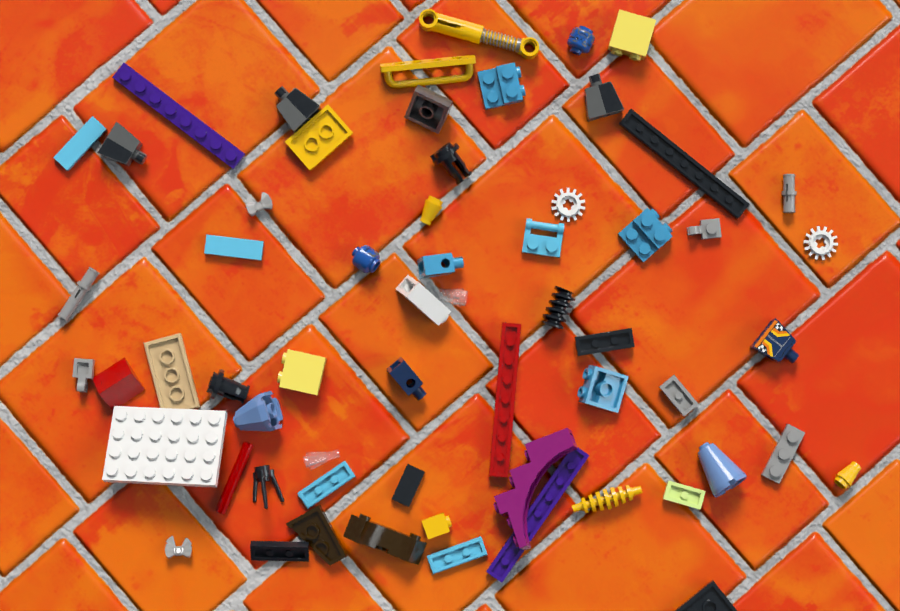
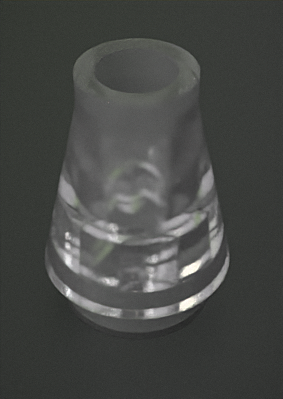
M463 288L440 289L439 300L461 307V305L466 306L468 291H465Z

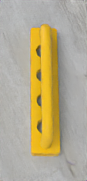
M475 55L383 63L380 64L381 72H384L386 83L392 88L458 83L468 81L472 77L473 64L476 63ZM454 65L466 66V72L462 75L400 81L392 79V71Z

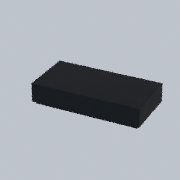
M407 464L392 499L409 507L425 471Z

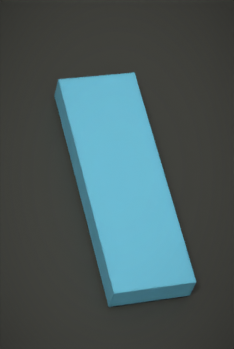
M92 116L53 158L69 171L107 129Z
M206 234L204 254L262 261L264 241Z
M343 461L297 494L307 509H309L356 475L347 462Z
M479 536L427 555L432 572L435 574L488 554L482 537Z

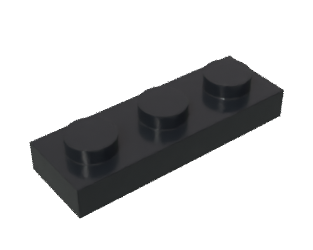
M632 328L574 337L577 356L635 347Z
M251 541V560L309 562V542Z

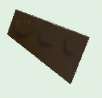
M321 505L286 523L303 541L309 542L313 550L329 565L348 556Z

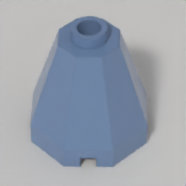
M272 391L258 394L238 409L233 417L235 426L244 431H273L282 428V424H279V421L283 420V414L278 399L270 396L273 395Z

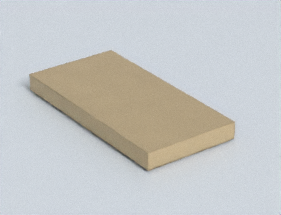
M178 333L145 342L144 347L160 408L196 409L201 407L182 334Z

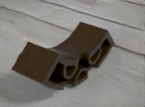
M361 513L359 517L351 515L343 535L344 537L382 551L387 550L386 553L419 565L427 544L420 540L421 536L414 533L407 535L370 521L371 517Z

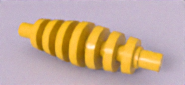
M625 485L626 490H623L622 486H618V492H615L614 487L610 488L611 494L609 495L606 488L602 489L604 496L601 497L599 491L595 492V499H593L592 494L588 495V501L585 500V497L581 498L580 503L572 505L573 512L582 510L585 513H589L588 508H591L592 512H597L595 506H599L600 511H604L603 504H606L607 509L610 510L612 509L610 502H614L615 507L619 506L618 500L620 499L622 504L626 503L625 498L627 497L629 501L633 500L634 495L642 493L641 486L632 488L629 485Z

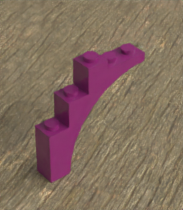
M569 428L526 443L527 450L524 453L526 459L531 462L510 470L511 476H509V480L515 489L494 496L496 512L504 517L509 516L507 522L510 529L513 528L514 543L516 547L522 550L531 548L528 537L527 516L534 489L541 477L555 462L564 455L578 449L573 433Z

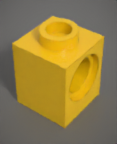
M444 512L422 520L428 539L450 532L449 527L452 526L449 515L445 516Z

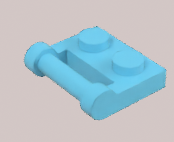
M527 218L522 253L560 258L564 223L551 224L532 221V219ZM531 228L557 232V237L530 234Z

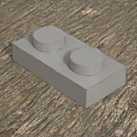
M672 375L659 386L683 417L699 405L675 375Z

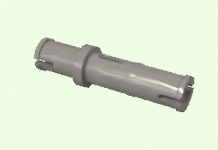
M89 267L81 281L78 280L77 287L58 313V316L66 321L69 320L86 292L91 290L90 286L100 274L98 271Z

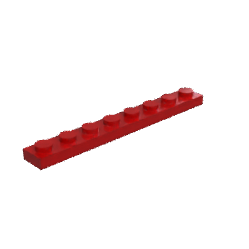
M502 322L489 476L508 478L521 324Z

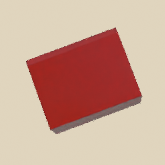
M125 357L93 377V382L99 395L112 410L114 406H121L145 390Z

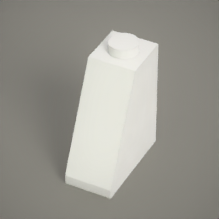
M407 275L397 286L396 290L438 326L448 319L451 311L411 276Z

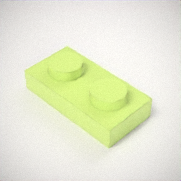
M668 480L663 499L701 510L706 491Z

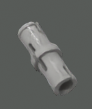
M783 174V191L781 192V196H783V213H795V196L797 195V191H795V174Z

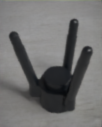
M270 465L254 467L253 502H256L258 482H261L264 508H268L265 481H270V477L280 501L284 502L282 492L275 478L274 469L270 470Z

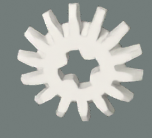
M567 188L566 193L560 189L561 195L559 196L556 193L554 195L557 201H551V203L556 204L551 209H557L558 212L554 215L561 214V221H563L564 216L567 217V222H570V217L577 220L575 215L582 216L579 210H585V207L581 206L585 199H579L582 196L581 193L575 195L576 189L572 193H570V188ZM565 200L574 203L571 206V210H568L566 207L563 208V204L566 203Z
M817 226L816 232L811 228L812 235L807 233L805 235L809 238V241H803V243L809 244L808 247L804 248L805 250H811L808 255L811 256L815 253L816 260L819 255H821L822 260H825V254L829 258L832 257L829 252L835 253L836 250L833 249V246H838V243L833 242L837 236L831 237L833 230L831 229L829 232H826V226H824L823 231L820 230V226ZM823 238L826 245L825 247L821 246L818 248V244L815 241L816 239L820 240Z

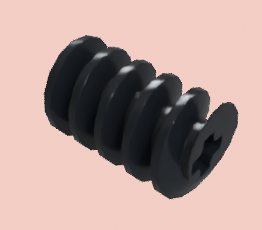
M555 286L554 289L558 293H552L551 296L555 300H549L548 303L552 307H546L545 310L549 314H543L542 317L546 321L541 322L557 329H563L564 327L560 322L567 321L563 315L570 314L566 308L573 307L569 301H575L576 299L572 296L574 293Z

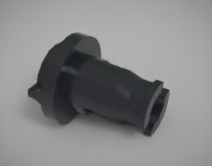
M449 142L430 157L435 165L441 163L458 185L464 180L451 164L452 162L456 164L465 177L470 176L472 172L467 169L466 164L456 152L459 149V145L457 143L452 145Z
M219 369L218 373L213 372L206 392L210 393L209 398L215 399L216 395H220L231 400L241 401L243 404L250 386H244L237 381L224 377V370Z

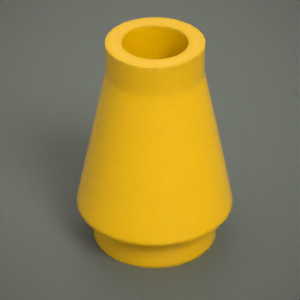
M429 195L428 199H425L420 221L430 225L443 208L441 206L443 201Z
M852 461L847 467L838 472L834 479L836 485L843 490L850 488L858 472L861 470L860 465Z

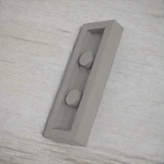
M786 424L761 475L779 484L805 432L790 424Z

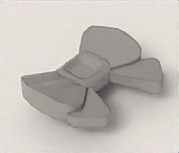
M262 192L260 202L255 203L250 195L245 200L250 216H254L257 212L264 209L273 208L272 200L265 192Z
M173 536L166 540L165 554L168 559L173 556L182 555L187 558L191 557L192 543L188 538H185L182 546L175 545Z

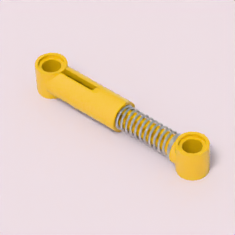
M432 9L423 10L419 15L420 27L425 31H434L477 44L483 41V43L493 44V46L506 48V50L509 48V51L512 49V51L517 52L525 59L535 58L539 51V43L532 37L516 39V37L512 38V36L499 34L496 31L493 33V30L491 32L490 30L486 31L482 25L439 14ZM430 16L434 21L432 24H426L423 21L424 18ZM531 44L535 50L531 53L526 52L524 46Z

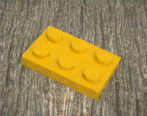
M326 105L288 138L285 143L311 171L353 135V132L333 109Z

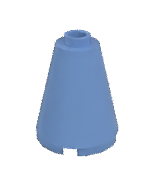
M706 442L699 447L700 451L697 454L715 498L725 494L727 490L733 489L746 479V474L714 443L709 444Z

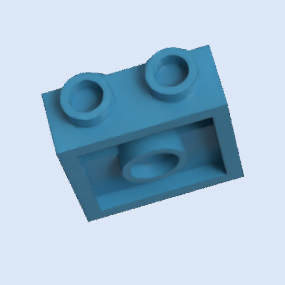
M515 62L477 72L485 110L522 102V96H526L524 85L519 84L518 78L522 77L520 67H516Z
M646 208L618 233L619 237L642 262L646 261L673 237L671 235L672 229L666 223L662 224L658 220L660 216L654 209L649 210Z
M589 365L583 372V379H585L583 387L581 386L577 392L578 402L618 413L629 376Z

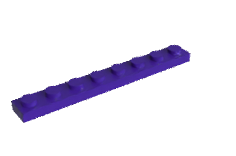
M123 63L112 77L232 169H235L245 156V153L127 64Z
M580 448L565 455L530 506L527 516L529 541L535 536L589 457ZM514 531L486 570L488 574L501 583L524 552V550L516 547L514 543Z

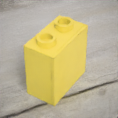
M619 9L607 50H610L613 55H627L629 59L634 61L644 60L656 20Z
M288 349L287 353L284 352L281 364H284L283 372L279 371L277 382L280 383L279 387L319 395L327 358Z

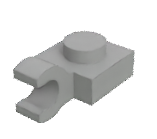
M720 218L700 220V226L687 228V235L701 234V240L722 237Z
M74 358L72 377L78 378L77 391H88L87 379H93L95 360Z

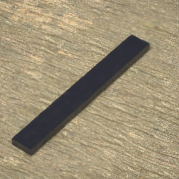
M630 109L620 121L619 125L736 219L750 205L634 110Z

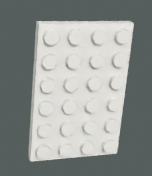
M114 406L102 480L115 483L217 488L228 413L218 410Z

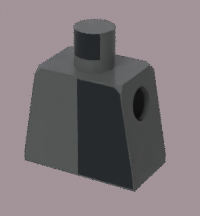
M600 74L590 76L591 87L584 90L587 121L590 122L623 112L624 107L612 83L602 84Z
M281 86L274 93L281 100L276 107L294 133L321 110L319 104L297 88H294L289 93Z
M118 122L115 123L97 152L105 158L126 166H130L133 160L142 165L147 158V155L140 151L142 143Z

